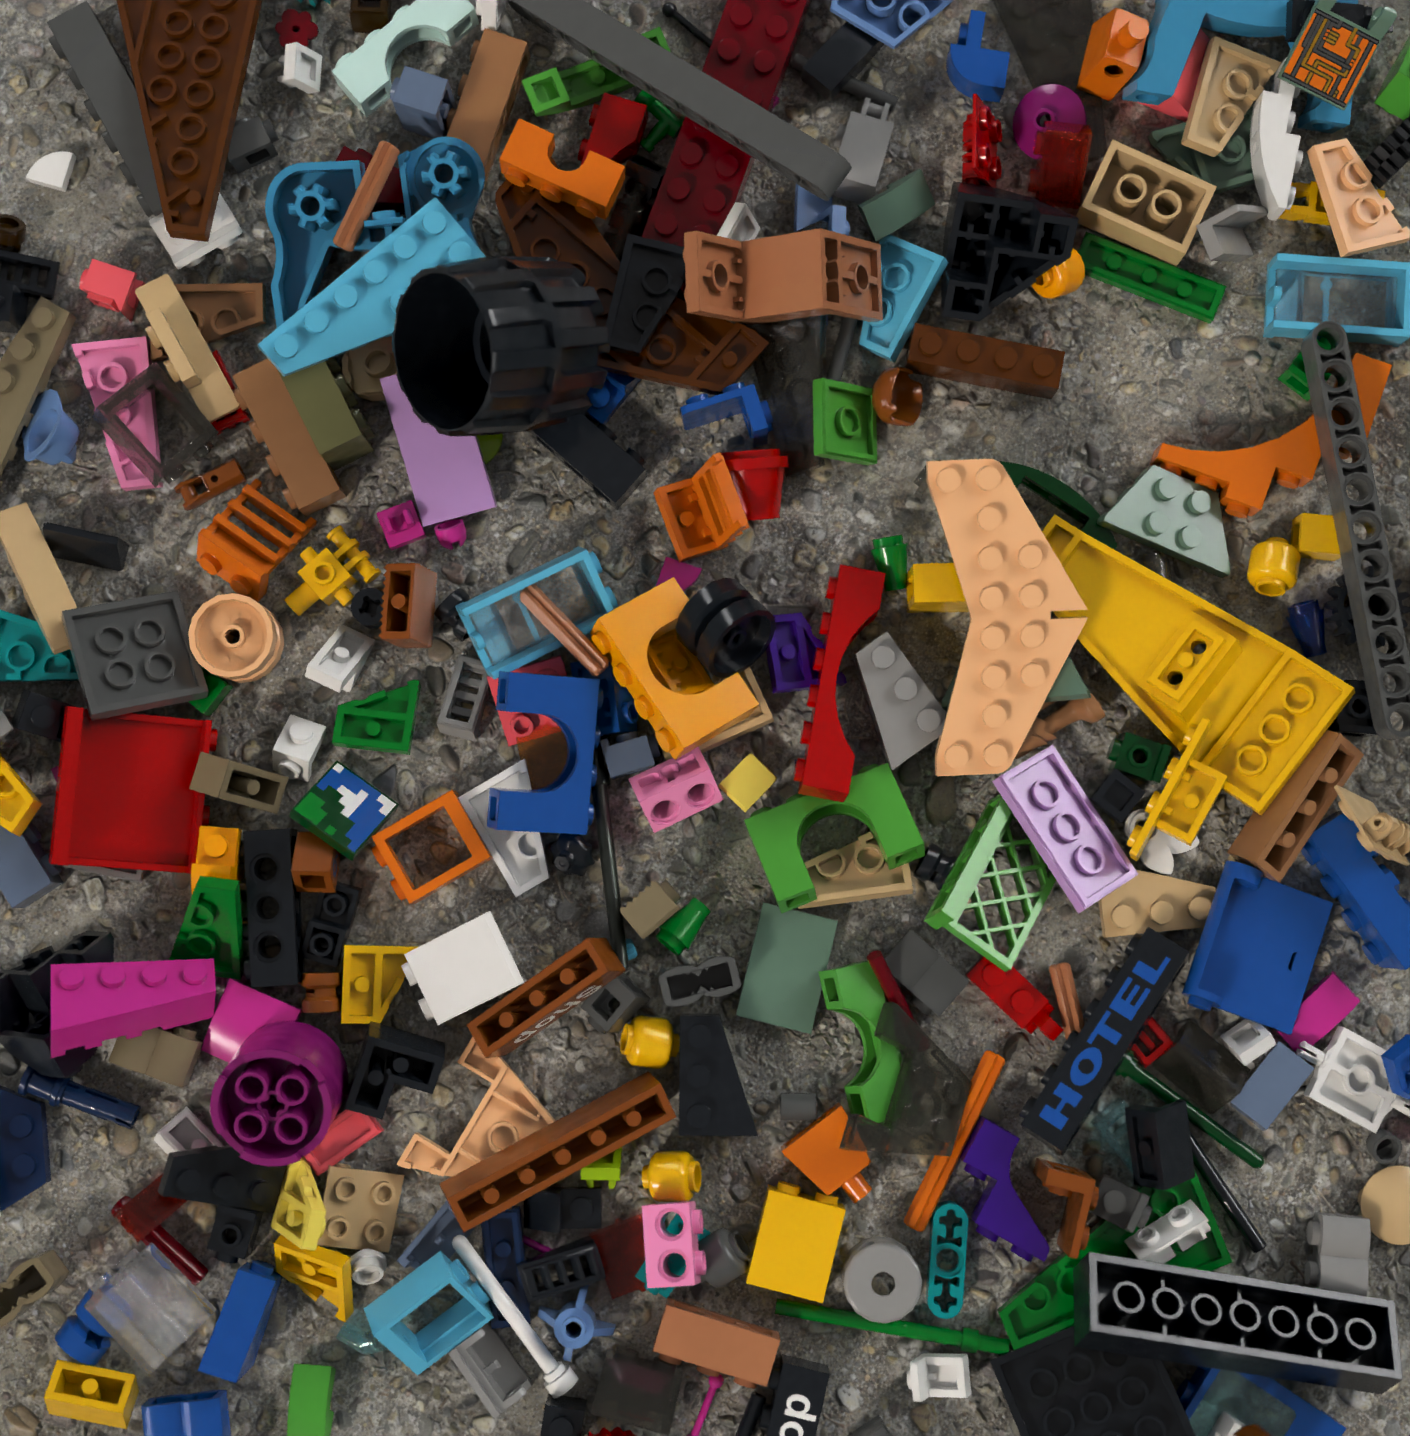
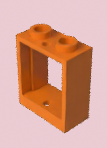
M451 790L371 836L376 844L371 850L382 868L388 865L395 878L390 881L391 886L401 901L407 899L409 904H416L493 859L458 799L460 796L457 791ZM445 808L472 857L415 889L391 847L389 840Z

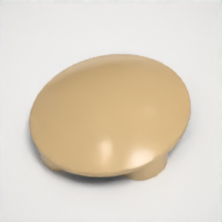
M1404 1165L1385 1167L1373 1174L1366 1182L1364 1188L1359 1191L1357 1200L1361 1215L1370 1219L1371 1232L1379 1239L1395 1245L1410 1244V1167Z

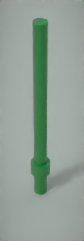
M780 1298L776 1300L774 1314L957 1346L959 1351L976 1354L977 1350L1002 1355L1007 1354L1009 1351V1339L979 1334L977 1329L962 1327L960 1331L903 1320L884 1324L868 1321L853 1311Z

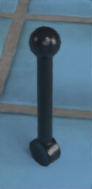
M673 3L664 4L662 12L666 17H673L707 47H711L712 40L678 13Z

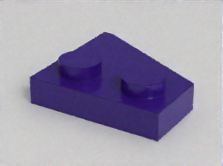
M801 612L773 615L775 617L776 629L772 641L766 649L773 694L809 690L810 684L817 685L819 671L812 670L816 648H823L824 645L813 635L811 626ZM843 672L837 674L836 687L847 683Z

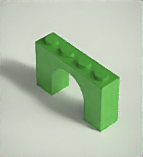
M888 762L880 766L878 764L865 766L858 771L857 775L852 776L849 794L844 802L795 794L788 798L785 804L775 808H760L754 811L750 818L744 820L781 914L817 899L814 885L800 851L806 832L813 824L825 817L846 815L866 824L872 831L889 870L925 856L923 839Z

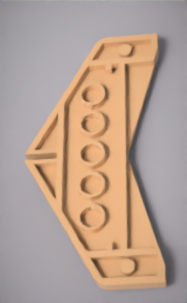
M994 459L926 461L928 488L935 503L970 613V624L942 734L939 736L935 752V775L999 774L1005 772L1012 765L1088 619L1085 616L1051 618V611L1088 609L1004 466L999 461Z

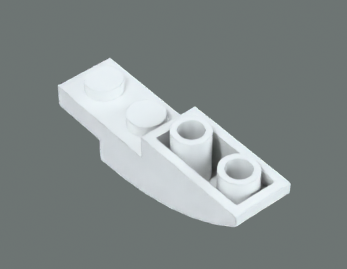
M1285 57L1275 72L1272 92L1263 90L1254 103L1250 126V154L1255 186L1261 204L1267 210L1268 219L1276 221L1286 209L1290 210L1296 194V187L1291 186L1293 173H1298L1303 159V151L1298 150L1301 136L1290 134L1296 117V112L1291 111L1293 98L1297 99L1301 89L1277 78L1287 57Z

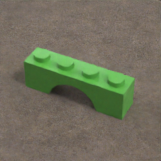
M861 961L819 971L827 1010L841 1013L849 1018L857 1027L863 1042V1059L860 1069L855 1077L844 1086L852 1124L874 1125L911 1114L909 1106L910 1091L904 1082L900 1066L902 1056L899 1047L895 1044L891 1027L893 1016L891 1010L886 1005L883 989L869 962Z

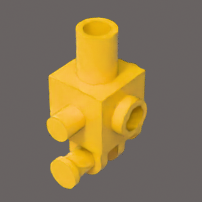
M341 525L332 529L326 536L329 541H332L338 547L336 552L332 553L326 547L318 554L310 546L300 554L306 565L297 573L303 578L304 582L284 599L298 616L302 615L319 599L328 606L336 600L343 607L349 606L354 597L349 589L358 582L352 574L358 570L364 577L366 584H369L381 573L380 569L375 568L368 560L370 554L366 550L360 552L357 549L360 543L356 538L350 539L343 531L344 528ZM348 557L350 561L343 565L342 562Z

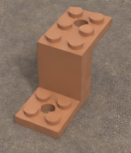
M822 228L747 241L733 240L700 231L684 233L683 260L686 277L684 297L687 304V313L751 325L827 314L867 322L883 320L881 245L879 243Z

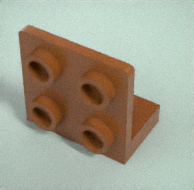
M1036 1158L1033 1173L1042 1181V1186L1047 1187L1051 1193L1067 1197L1057 1245L1068 1257L1077 1259L1079 1250H1085L1089 1240L1090 1228L1085 1225L1089 1210L1094 1211L1098 1202L1099 1188L1095 1187L1096 1180L1082 1169Z

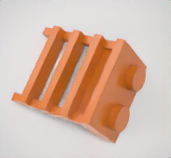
M720 452L713 454L691 478L658 487L653 492L679 563L727 548L729 546L728 543L734 542L736 540L735 537L742 535V531L750 527L726 462Z
M255 479L250 485L246 484L242 488V493L235 500L232 498L228 502L227 508L221 514L217 513L213 517V522L206 529L203 528L198 533L196 560L206 572L212 575L217 574L227 581L237 594L251 597L259 602L267 593L269 574L316 526L317 521L310 517L305 523H302L258 492L262 482ZM247 501L290 530L294 535L291 538L287 537L243 505ZM235 516L280 549L277 553L273 552L230 522L229 519Z

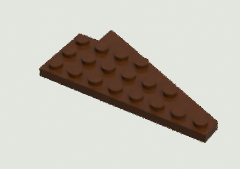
M117 0L166 230L172 238L208 242L262 0Z

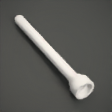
M456 1235L452 1240L453 1248L544 1371L542 1376L545 1379L544 1386L554 1399L564 1395L577 1383L578 1376L569 1365L564 1366L562 1361L557 1362L468 1239L464 1235Z

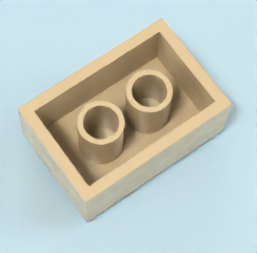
M1112 139L1076 217L1079 219L1078 224L1177 267L1197 231L1196 226L1200 224L1217 186Z

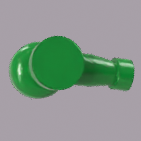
M642 90L634 101L647 105L648 112L659 120L650 130L647 137H644L639 142L648 153H651L655 148L654 146L667 134L673 139L679 135L685 118H678L662 102Z

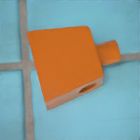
M1115 8L1094 22L1091 27L1076 88L1111 101L1137 72L1140 66L1146 38L1149 33V21L1123 9Z
M839 1102L781 1146L783 1154L827 1196L839 1187H842L852 1202L856 1203L872 1190L860 1173L861 1170L871 1163V1160Z

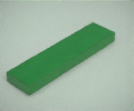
M1089 232L1084 234L1078 249V253L1081 255L1085 265L1086 276L1209 324L1215 317L1226 289L1225 285Z

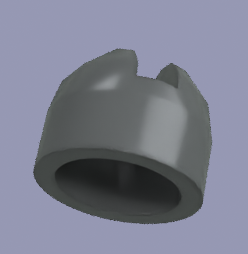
M1378 1129L1376 1133L1371 1132L1366 1140L1369 1154L1381 1164L1394 1162L1402 1152L1401 1141L1388 1130Z

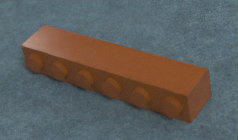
M648 1071L441 1182L439 1185L464 1233L674 1119L676 1115L661 1083Z

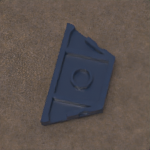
M0 1085V1212L23 1199V1197L50 1182L51 1171L45 1102L29 1096H21L16 1094L14 1090Z

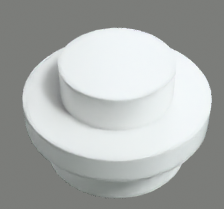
M362 1249L350 1257L351 1276L355 1283L370 1285L382 1279L387 1267L386 1257L383 1253L374 1249Z

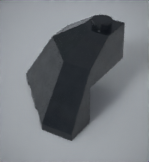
M953 181L942 256L949 262L941 276L942 317L979 322L991 314L992 309L1006 299L1015 297L1035 283L1037 277L1054 265L1059 266L1069 259L1079 221L1078 217L1029 196L991 186Z
M86 931L73 936L72 941L58 951H54L52 946L24 956L22 959L24 964L11 970H5L0 966V1043L10 1054L44 1076L66 1079L76 1075L83 1069V1064L95 1055L98 1048L94 1047L85 1050V1046L66 1050V1055L51 1058V964L114 962V938L111 932Z

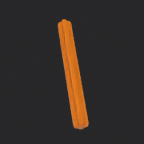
M987 1050L984 1052L904 1218V1223L913 1230L923 1232L926 1229L1005 1065V1059L992 1051Z

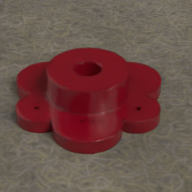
M287 9L282 14V21L275 25V30L280 35L279 42L283 48H285L286 44L298 42L308 47L309 40L315 39L319 33L317 25L312 22V17L307 11L298 13L295 9Z

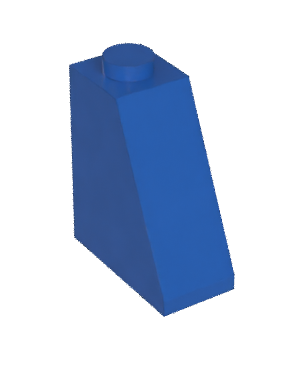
M252 1260V1263L246 1262L237 1270L198 1371L237 1383L254 1366L282 1281V1276L274 1271V1265L260 1260Z

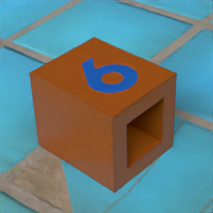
M297 832L291 866L296 892L335 893L341 853L312 832Z

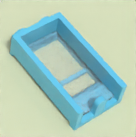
M1277 253L1267 264L1263 337L1273 338L1275 336L1304 339L1320 323L1334 321L1344 328L1348 342L1399 347L1410 338V262Z
M578 546L572 551L483 594L455 605L488 676L495 680L499 678V671L511 672L563 646L520 601V593L526 587L532 584L537 585L584 635L590 633L599 617L618 607L617 600L610 587H604L598 574L602 573L603 570L593 551L589 553L587 549Z

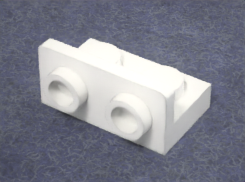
M220 192L208 242L170 237L166 230L163 213L149 220L151 227L171 256L177 269H181L184 266L191 268L198 265L205 259V254L217 247L224 249L231 246L237 241L238 235L243 233L237 219Z

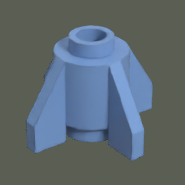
M589 1285L580 1287L577 1300L563 1305L560 1311L540 1306L537 1317L554 1327L555 1337L565 1347L563 1356L565 1361L571 1362L573 1350L588 1344L592 1337L614 1334L616 1324L601 1320L596 1321L593 1309L585 1303ZM570 1322H576L580 1325L578 1331L571 1329Z

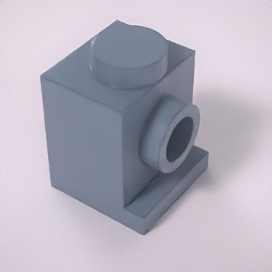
M637 731L629 732L615 737L617 744L611 746L608 739L600 740L612 780L656 766L654 758L661 756L654 734L639 737Z

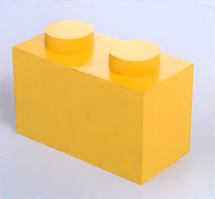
M57 1359L44 1395V1401L48 1413L51 1415L127 1429L139 1388L135 1374Z

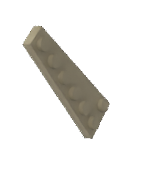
M42 296L0 359V477L8 460L13 461L18 447L15 444L23 426L28 428L33 417L30 410L37 395L44 392L51 377L52 368L56 365L77 319L67 310Z

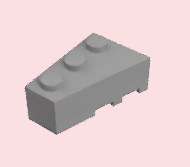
M885 632L858 651L853 657V662L866 704L869 707L885 763L888 762L892 771L942 734L947 713L890 634Z

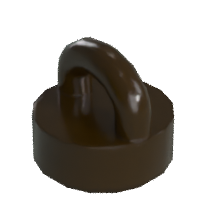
M0 214V249L19 253L22 243L25 241L26 225L18 217Z

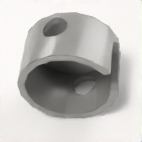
M875 1236L861 1240L849 1250L842 1264L841 1281L846 1299L854 1311L868 1321L885 1324L900 1320L913 1310L920 1298L922 1278L919 1266L906 1246L893 1238ZM887 1272L892 1275L895 1282L892 1292L887 1295H879L874 1292L871 1283L877 1273Z

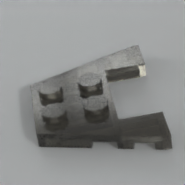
M886 1002L883 1004L874 1036L905 1051V1055L884 1125L860 1114H849L839 1148L847 1151L951 1156L972 1082L898 1004Z

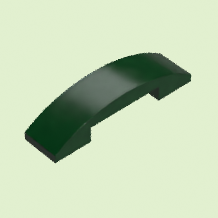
M999 461L1004 466L1016 488L1020 484L1081 523L1082 527L1080 530L1112 549H1116L1118 545L1112 532L1097 524V520L1100 517L1099 513L1075 490L1053 476L1037 469L1016 463Z

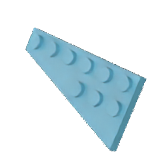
M434 197L258 344V348L285 377L327 361L329 358L350 350L353 351L378 339L389 337L394 331L395 309L400 295L405 293L411 284L413 276L423 269L433 268L440 264L486 256L439 200Z

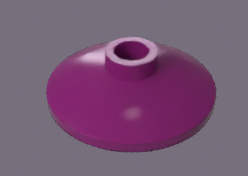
M1046 84L1031 90L1020 101L1013 117V134L1019 148L1029 157L1039 161H1055L1070 154L1078 146L1085 133L1087 116L1084 104L1074 91L1063 85ZM1045 114H1050V124L1047 127H1041V117Z

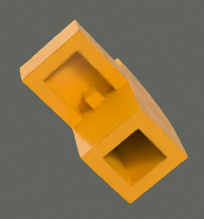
M200 826L196 864L192 863L191 866L192 894L200 876L238 880L240 885L241 879H244L245 871L238 868L241 829Z

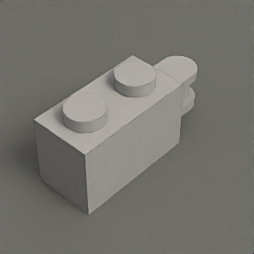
M865 97L861 113L851 111L847 126L839 125L834 142V147L840 148L838 153L850 163L852 169L833 196L859 204L874 197L894 123L886 121L891 104L885 103L884 106L870 102L871 98Z

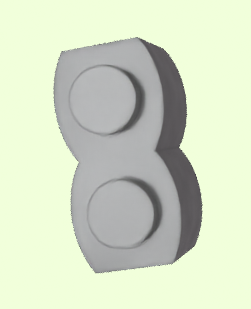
M1315 1212L1313 1221H1309L1307 1224V1242L1309 1245H1312L1313 1253L1311 1261L1307 1260L1305 1264L1304 1277L1306 1284L1310 1285L1311 1288L1367 1296L1369 1281L1368 1257L1371 1241L1370 1219L1355 1215Z

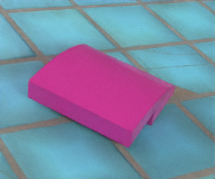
M230 978L213 1015L201 1050L229 1063L243 1042L256 1030L275 1022H298L302 1009Z

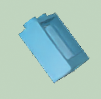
M441 1250L364 1308L373 1336L417 1376L494 1318L488 1305V1301L491 1298L478 1281L473 1282L470 1279L468 1271L458 1259L452 1262ZM449 1283L463 1296L461 1300L416 1334L400 1321Z

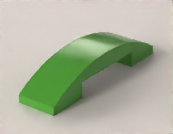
M660 27L641 34L671 52ZM592 59L560 72L554 67L521 80L536 117L587 106L601 101L604 92L616 95L635 86Z

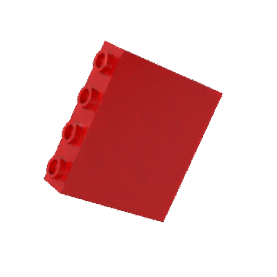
M66 706L49 863L53 865H81L191 874L192 863L196 864L200 826H208L210 806L204 805L205 794L189 788L200 753L209 754V752H215L218 732L217 729H212V720L128 713L91 721L87 709Z

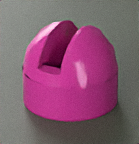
M461 518L443 521L434 527L437 540L446 549H453L452 543L457 542L461 547L466 540V528Z

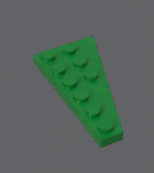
M1196 1171L1195 1178L1167 1190L1140 1186L1136 1190L1150 1196L1147 1205L1153 1209L1145 1226L1150 1225L1169 1213L1172 1208L1182 1205L1190 1199L1209 1220L1207 1223L1211 1231L1206 1233V1239H1202L1183 1252L1176 1242L1170 1246L1176 1256L1164 1264L1212 1271L1232 1263ZM1102 1219L1090 1229L1086 1249L1079 1250L1077 1259L1068 1257L1063 1252L998 1308L997 1311L1012 1348L1016 1350L1074 1326L1073 1269L1088 1252L1136 1259V1256L1124 1240L1134 1235L1140 1228L1136 1226L1134 1232L1130 1233Z

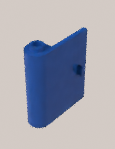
M1226 861L1182 994L1189 997L1187 1004L1198 1009L1210 1011L1211 1007H1215L1291 1035L1333 902L1263 877L1264 873L1252 866L1235 861Z

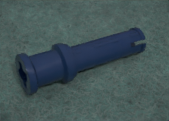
M27 1066L18 1087V1094L20 1095L32 1094L48 1100L49 1105L53 1107H61L62 1105L73 1107L106 1121L116 1123L129 1130L135 1125L141 1109L140 1105L126 1102L101 1091L80 1085L73 1081V1077L65 1079L44 1076L30 1066Z

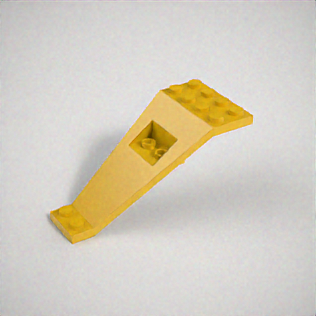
M1054 514L1042 532L1088 610L1051 612L1057 618L1088 617L1077 640L1181 755L1187 747L1182 744V741L1190 725L1193 723L1198 726L1203 717L1211 720L1210 729L1194 759L1227 775L1228 779L1222 790L1262 816L1355 694L1354 687L1285 644L1087 535ZM1198 644H1205L1206 650L1203 653L1196 654L1193 652L1194 647ZM1179 674L1183 676L1179 684H1170V679L1174 675Z

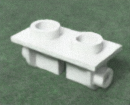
M1190 1199L1182 1205L1172 1208L1169 1213L1150 1225L1145 1226L1143 1229L1140 1228L1134 1235L1124 1241L1136 1256V1260L1164 1264L1176 1256L1170 1245L1176 1242L1183 1252L1202 1239H1206V1233L1211 1231V1228L1207 1223L1209 1221L1208 1218Z

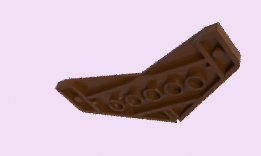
M551 157V158H550V162H551L556 168L560 169V168L558 167V165L556 164V162L554 161V159ZM506 179L496 192L495 203L514 256L550 257L561 262H569L579 269L586 278L583 287H594L604 308V312L595 318L596 326H606L621 263L591 218L581 215L575 210V206L562 200L560 203L552 202L544 198L539 193L540 190L527 184L525 187H520ZM676 297L639 357L610 350L609 353L598 354L597 366L611 373L719 395L723 393L722 390L725 387L738 382L768 348L769 342L755 330L738 322L733 324L723 319L687 313L686 301Z

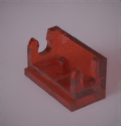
M163 1174L112 1215L137 1246L190 1202V1200L165 1197L158 1193Z

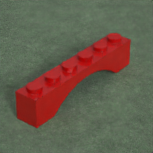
M604 92L600 105L595 103L590 114L589 126L593 127L589 139L583 138L579 148L578 161H582L581 165L584 163L590 150L620 164L636 155L640 147L639 142L642 140L648 122L647 105Z
M840 564L836 577L829 576L825 598L832 599L829 612L823 611L819 627V634L825 635L823 648H816L812 669L819 671L817 685L810 684L806 707L813 708L811 721L804 720L800 736V743L806 744L804 759L797 758L793 781L800 782L798 794L844 802L849 794L855 755L845 739L838 719L836 705L837 674L846 649L858 634L875 620L878 614L886 573Z

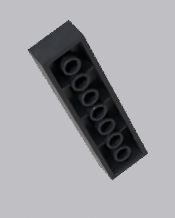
M1088 1252L1073 1269L1074 1347L1375 1394H1383L1403 1380L1395 1302L1392 1300Z

